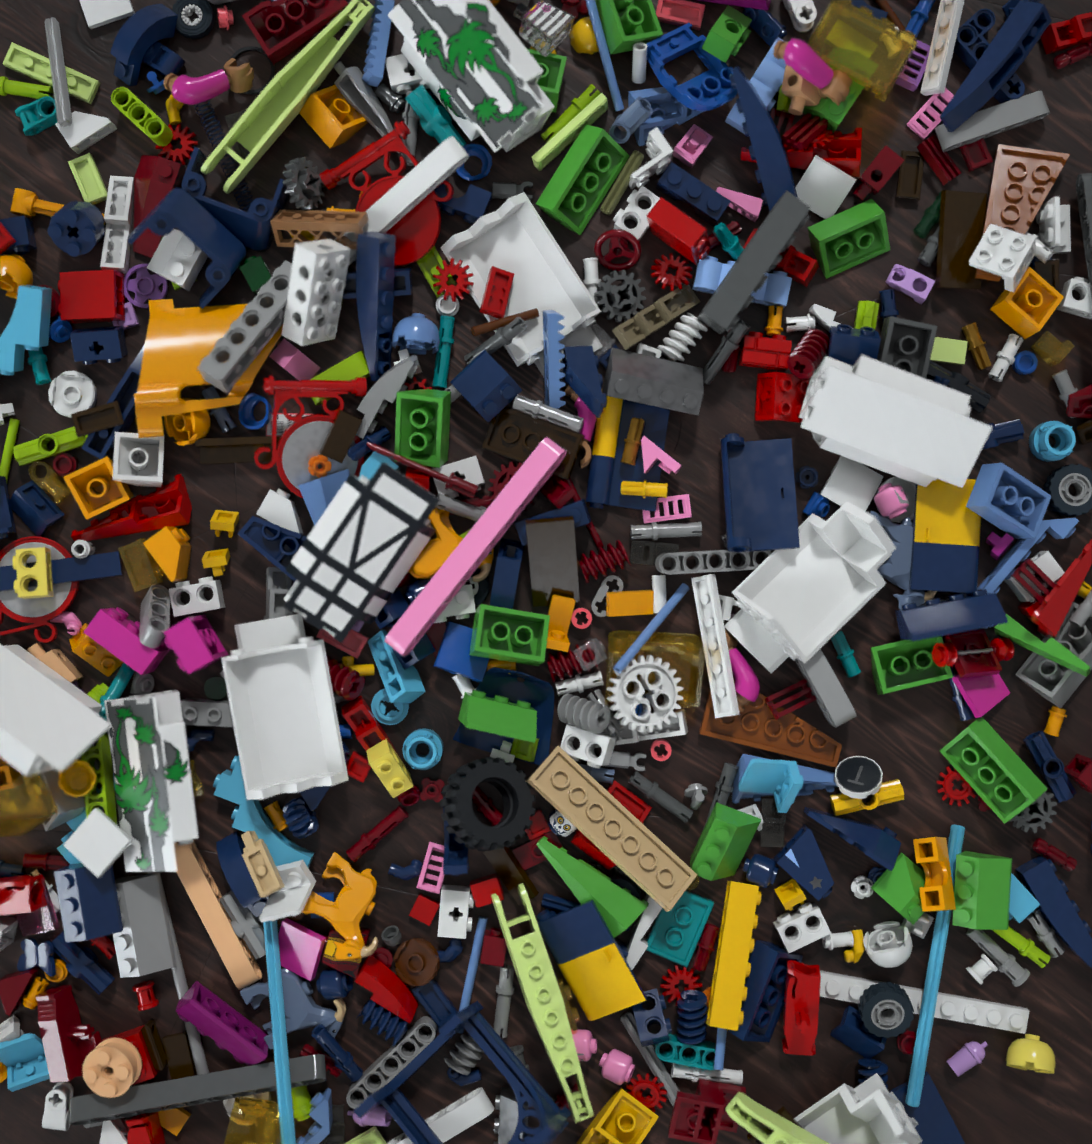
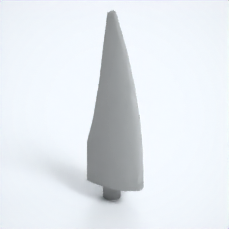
M341 61L336 63L334 68L340 76L334 84L347 102L382 137L394 130L372 87L362 80L363 74L360 69L355 66L345 68Z

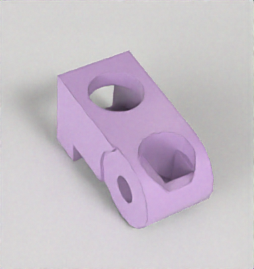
M895 264L885 282L891 288L912 297L914 301L922 305L935 280L912 269Z

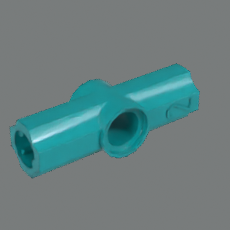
M422 84L405 97L419 116L420 124L429 136L435 137L439 144L451 136H454L461 146L466 144L452 125V120L447 110L443 106L436 104Z

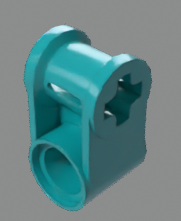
M45 96L32 103L22 105L15 110L16 116L20 117L25 135L39 134L58 122L56 106L53 113L48 115L49 108L55 106V99Z

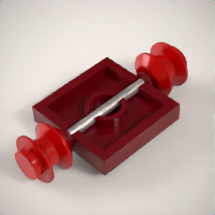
M974 629L943 635L945 643H937L932 650V659L937 666L955 665L960 678L997 675L1002 671L999 662L1011 660L1014 656L1015 647L1009 638H994L990 642L984 629Z

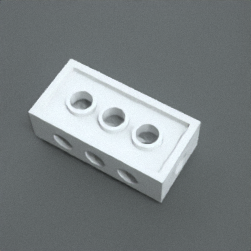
M331 239L295 244L282 336L301 346L335 339L349 265L350 248Z

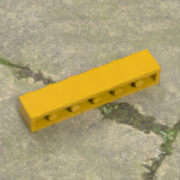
M727 880L706 1024L709 1026L738 1031V1025L743 1023L744 1011H741L742 1001H746L747 987L744 986L745 978L749 977L751 971V963L748 962L749 953H752L754 949V939L751 938L752 931L756 929L758 923V915H755L756 905H760L761 891H758L759 886Z

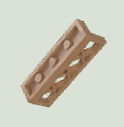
M279 210L270 222L277 247H295L296 243L325 240L327 238L322 233L329 231L337 237L336 242L350 249L357 250V242L350 241L344 234L345 232H355L357 238V234L363 233V227L369 220L367 212ZM281 230L288 231L294 236L293 239H283ZM308 231L316 238L308 240L300 233Z

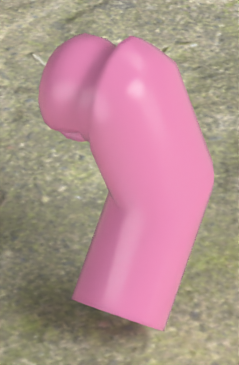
M64 612L50 621L51 623H64L68 633L72 636L78 635L82 627V622L73 612Z

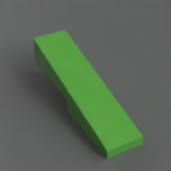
M1007 614L1008 623L999 624L994 627L995 634L998 636L1009 638L1013 643L1085 677L1091 673L1089 665L1054 638L1050 637L1046 643H1043Z

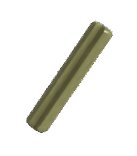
M634 150L600 208L604 214L612 215L629 185L631 174L638 170L644 160V155L641 152Z

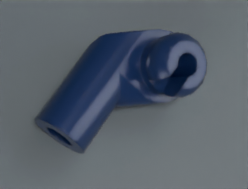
M194 728L186 734L188 752H192L200 740L214 741L215 730Z
M416 859L412 860L411 864L406 867L392 863L388 874L408 881L420 875L423 863Z
M451 939L449 941L450 946L446 950L437 951L440 963L452 962L462 953L463 947L461 946L462 941L460 939Z
M451 1067L447 1070L448 1078L460 1086L482 1080L479 1068L472 1070L469 1075L458 1073Z

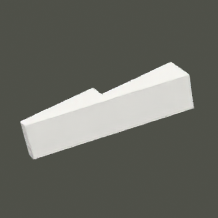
M110 176L104 214L106 229L100 268L102 270L114 269L123 273L124 276L129 271L130 244L127 240L132 231L134 177Z
M685 709L674 710L676 718L669 716V725L661 722V730L656 729L653 725V732H648L646 727L643 733L638 732L637 727L631 730L628 723L626 726L621 725L624 730L618 733L615 726H613L617 734L613 736L617 738L615 745L686 735L688 727ZM607 728L603 732H601L603 734L610 736V733L608 732Z
M647 893L644 900L649 905L637 918L627 944L629 954L625 959L631 970H633L647 949L648 943L643 936L662 909Z

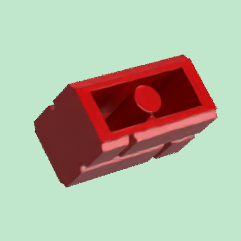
M749 332V335L742 337L739 366L786 371L788 370L787 360L791 353L792 341L786 340L784 335H772V338L763 337V333Z

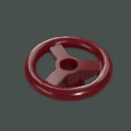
M614 229L606 231L598 237L595 242L594 252L601 265L610 270L621 271L633 267L638 262L641 256V246L633 234L625 230ZM610 238L609 252L603 256L601 252L602 244ZM628 241L633 245L634 251L628 248ZM624 256L631 258L628 262L622 264L609 262L615 257Z

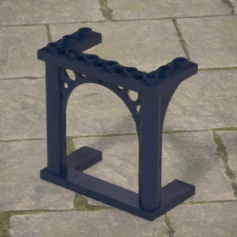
M478 1001L459 1011L439 1029L440 1034L387 1085L371 1094L353 1111L360 1119L382 1104L413 1144H443L399 1088L464 1027L504 1075L515 1093L518 1105V1121L515 1132L508 1144H549L569 1124L566 1119L572 1113L566 1106L562 1109L557 1106L482 1016L480 1011L483 1009V1006ZM525 1101L528 1102L529 1107L533 1106L534 1109L526 1110L524 1108ZM526 1116H535L540 1121L539 1127L530 1128L526 1126L524 1118ZM523 1131L527 1134H531L525 1136L523 1138L524 1140L520 1138V1133Z

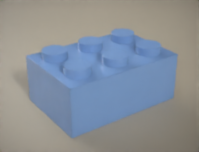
M1003 463L982 464L966 507L1015 539L1036 538L1051 495Z

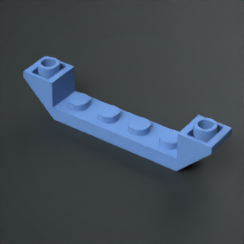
M1076 518L1042 520L1036 538L1019 539L978 586L977 590L986 589L987 593L997 594L1001 588L999 585L1002 581L1009 579L1016 570L1014 567L1020 561L1026 560L1031 554L1030 549L1035 543H1040L1045 538V531L1055 539L1068 538L1075 532L1076 528L1074 526L1079 520Z
M329 1087L322 1094L318 1092L312 1098L309 1116L315 1122L310 1126L308 1133L304 1137L300 1136L296 1140V1144H319L330 1133L333 1113L332 1090Z

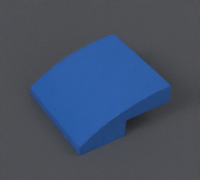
M448 622L434 666L451 674H459L476 682H482L489 658L469 655L473 629Z

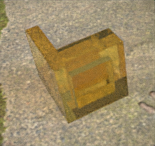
M1045 331L1032 345L1031 349L1050 366H1054L1065 358L1074 345L1069 340L1060 342L1049 331Z

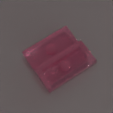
M46 883L45 898L47 905L33 912L16 914L22 936L36 935L60 927Z

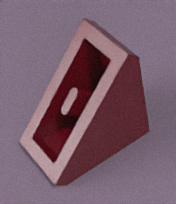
M36 966L26 971H17L0 978V997L5 1014L10 1016L19 1008L23 996L26 995L40 970L39 967Z

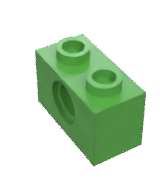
M728 5L710 30L702 49L726 63L731 55L734 57L737 55L742 43L744 44L749 37L751 31L748 27L752 19Z

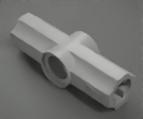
M231 890L219 900L231 918V925L236 935L244 939L255 959L261 958L266 955L264 929L259 919L260 916L255 917L248 907L243 908Z

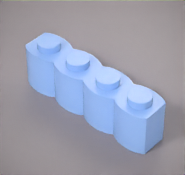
M779 37L775 40L750 80L769 112L776 103V100L773 98L777 91L779 92L780 86L783 83L786 67L784 60L776 59L773 54L775 44L782 40ZM735 103L725 122L744 134L742 123L746 122L744 113H739Z
M707 256L704 260L699 259L692 289L714 294L735 261H727V264L718 262V258ZM773 271V274L766 272L765 275L768 278L760 289L751 293V296L754 297L751 303L766 306L774 305L775 308L782 306L784 309L787 305L792 278L787 277V273L782 271Z

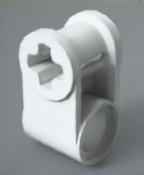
M783 0L795 30L801 33L811 30L817 15L813 0Z
M69 1082L56 1083L53 1089L46 1095L42 1128L63 1131L69 1129L70 1099L73 1098L74 1088Z

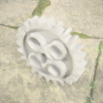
M638 655L637 662L633 658L621 673H617L614 670L618 677L616 679H609L614 683V687L607 688L608 691L613 692V695L607 697V700L614 701V704L609 709L617 710L614 718H622L621 725L626 726L629 723V729L631 730L637 727L638 732L643 733L646 727L648 732H653V725L656 729L661 730V722L669 725L668 717L676 718L673 710L674 708L681 709L676 702L684 698L678 695V692L683 690V687L676 685L681 678L673 677L677 670H668L669 662H664L661 665L662 658L656 657L653 661L652 655H647L646 660L643 655ZM654 672L655 680L652 684H649L648 675ZM637 674L640 675V681L637 679ZM632 681L634 683V690L628 693L626 687ZM644 689L648 690V693L645 694L646 698L642 697L645 693ZM662 694L664 701L658 706L656 699L658 695ZM641 703L643 711L640 715H636L635 707ZM650 705L653 707V710H654L653 713H651V707H650Z

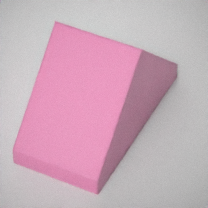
M283 339L269 356L299 381L314 378L321 369L286 339Z

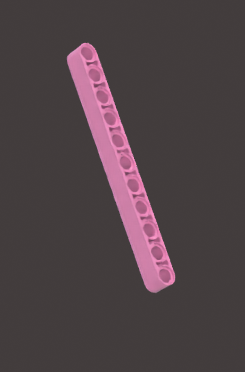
M548 437L539 443L387 634L385 642L403 657L412 651L560 465L567 451Z

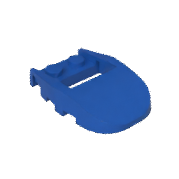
M687 23L647 43V60L659 83L687 108L697 111L712 110L730 102L738 94L737 88H732L729 77L730 74H733V67H728L725 62L702 49L706 37L704 35L697 37L691 31L692 24ZM694 50L709 70L678 86L672 75L669 76L665 71L664 64Z

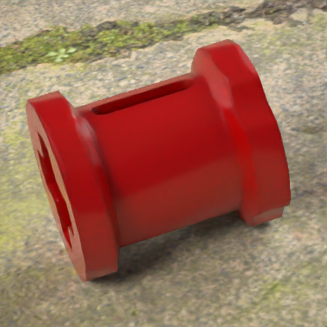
M153 980L143 981L132 987L133 991L137 994L139 1002L137 1008L139 1011L151 1009L159 1004V1000L155 999L152 987L154 985Z

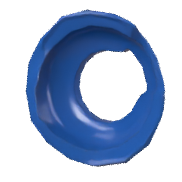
M478 144L463 146L462 148L469 157H478L481 159L483 166L480 174L471 176L465 170L463 163L456 170L458 176L468 181L478 180L487 176L492 166V156L484 146Z
M250 393L240 403L238 411L239 420L245 428L251 430L263 428L271 418V405L263 396ZM260 401H263L266 404V415L263 420L257 421L253 416V410Z

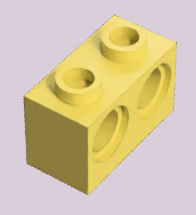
M46 547L15 549L16 556H13L12 563L14 570H17V579L14 580V591L18 594V597L22 599L54 597L51 550ZM34 555L36 557V564L29 568L27 566V559ZM36 579L38 587L30 592L28 584L31 580Z
M387 739L366 750L369 765L393 798L414 787L410 772Z

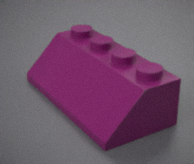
M198 981L178 1001L176 1008L178 1016L183 1021L190 1022L196 1026L197 1031L203 1036L208 1035L212 1038L220 1049L228 1050L232 1053L235 1060L239 1063L252 1066L267 1057L268 1045L264 1037L268 1034Z

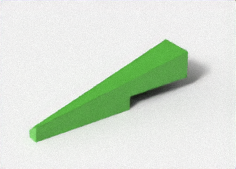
M543 836L538 840L536 845L581 904L590 900L594 901L614 938L624 932L648 907L649 903L644 899L641 901L631 895V891L627 888H620L611 882V878L581 859L577 860L570 856L563 847L558 848L547 841V837Z

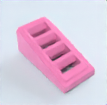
M946 87L944 93L933 94L906 125L924 140L941 122L940 114L931 104L933 103L943 112L954 95ZM926 111L935 121L932 122L923 112ZM918 118L929 127L927 130L916 121Z
M717 187L716 192L731 201L728 207L756 222L762 206V199Z
M689 494L657 498L656 511L654 512L655 517H650V511L642 510L644 523L691 518ZM678 500H682L683 514H679ZM669 501H672L674 515L669 514ZM663 502L664 516L660 517L658 503Z
M429 842L416 888L440 895L445 874H443V864L442 867L429 864V861L434 860L443 863L444 858L431 854L432 850L444 853V846ZM427 869L440 872L439 877L426 873ZM425 878L438 881L437 886L424 883Z

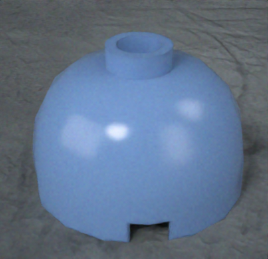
M413 313L410 317L400 320L395 326L392 337V346L394 348L398 345L400 350L407 349L408 353L426 355V351L432 349V354L439 351L440 338L438 328L424 314Z

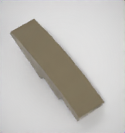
M684 284L682 285L683 289L679 290L677 288L658 299L654 304L612 330L625 350L644 340L700 303V300L689 284L688 286Z

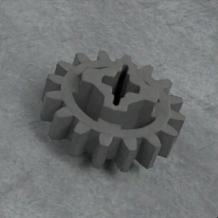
M306 157L290 160V163L285 165L287 171H283V175L286 177L283 184L287 185L285 193L291 195L290 202H296L297 209L313 210L318 208V205L323 203L321 198L325 197L321 190L325 185L321 183V177L317 174L318 167H312V161H307Z
M615 270L610 272V276L605 275L602 277L604 282L597 284V287L601 290L594 293L595 296L600 298L596 304L603 307L600 314L608 313L606 319L610 320L615 316V322H621L622 318L626 322L630 319V316L634 317L638 313L636 310L644 308L640 301L646 300L645 296H641V292L646 289L645 287L639 288L638 284L641 282V279L633 280V272L626 276L625 270L619 271V274ZM614 281H622L618 286L611 285ZM618 292H621V297L623 298L621 301L619 300L620 295L617 294ZM623 306L629 307L627 311L619 312Z
M1046 790L1031 804L1036 812L1026 807L1009 821H1014L1013 826L1017 829L1021 827V830L1024 832H1028L1030 828L1032 832L1037 833L1038 826L1045 830L1046 826L1044 823L1046 821L1052 823V819L1049 818L1050 815L1057 814V812L1052 810V807L1056 806L1057 802L1050 800L1054 794Z

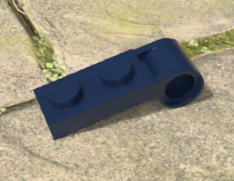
M158 41L147 49L142 59V62L155 69L163 77L170 73L178 75L186 63L178 54Z

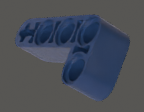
M984 8L977 11L957 32L954 52L970 70L974 68L979 60L975 53L983 55L990 45L984 38L996 20L995 14L990 9ZM977 20L984 21L986 27L980 26ZM960 35L967 37L968 43L963 42L960 39ZM1014 72L1008 81L994 94V97L1000 104L1018 99L1024 94L1025 85Z

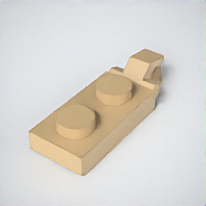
M247 831L242 834L241 837L246 846L243 848L244 854L242 856L260 897L266 898L285 887L264 840L259 839L255 831Z

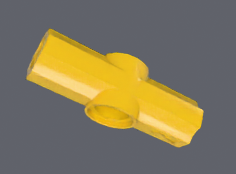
M899 779L883 782L879 791L874 795L872 793V798L867 803H863L862 799L851 798L843 793L830 795V803L835 816L863 809L872 810L880 805L904 800V791Z

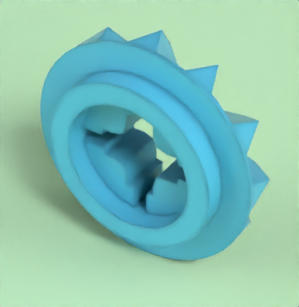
M381 689L375 694L372 699L371 709L374 717L379 722L386 725H394L406 717L409 703H394V706L399 711L391 710L386 715L387 706L381 702H390L386 689Z

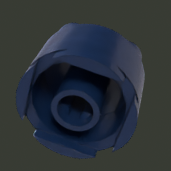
M70 201L52 216L48 227V235L52 238L55 245L72 257L83 255L91 251L104 237V217L99 209L89 202Z

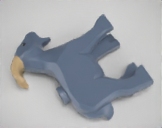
M870 511V515L876 517L896 547L891 553L892 555L877 571L882 577L904 590L902 595L893 594L898 600V608L901 610L902 605L916 603L917 606H920L926 600L933 599L937 591L925 592V590L910 589L914 523L910 521L911 518L906 517L901 521V524H896L888 517H883L874 511Z
M281 968L286 1034L323 1024L327 1031L335 1038L346 1014V1003L344 1000L339 998L333 1001L337 1011L317 1005L311 995L313 993L311 984L290 970ZM268 982L256 983L240 990L246 1005L251 1003L254 1010L259 1008L262 1000L269 997ZM270 1021L265 1023L263 1028L268 1033L264 1039L269 1049L272 1050L274 1047L272 1023Z

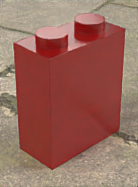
M661 197L646 216L652 234L696 265L699 259L704 260L710 252L711 246L707 229Z
M114 269L60 272V280L58 281L60 304L58 311L62 321L71 324L125 321L123 273Z

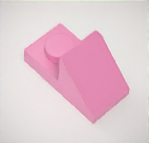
M693 124L674 148L673 156L688 167L693 168L700 155L710 144L713 136Z
M643 436L641 443L644 473L647 474L657 460H659L660 464L658 466L666 473L670 474L672 471L677 474L682 466L647 437Z

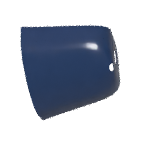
M496 667L489 669L484 674L483 681L479 683L476 690L485 692L486 697L495 698V695L509 698L508 702L516 704L517 700L529 702L531 707L537 711L536 738L539 739L534 762L516 757L514 759L541 765L548 757L554 713L553 687L546 681L522 672ZM517 678H522V679H524L525 681H524V682H519V681L517 680ZM460 723L453 740L492 752L493 748L500 750L503 740L513 744L514 738L466 728Z

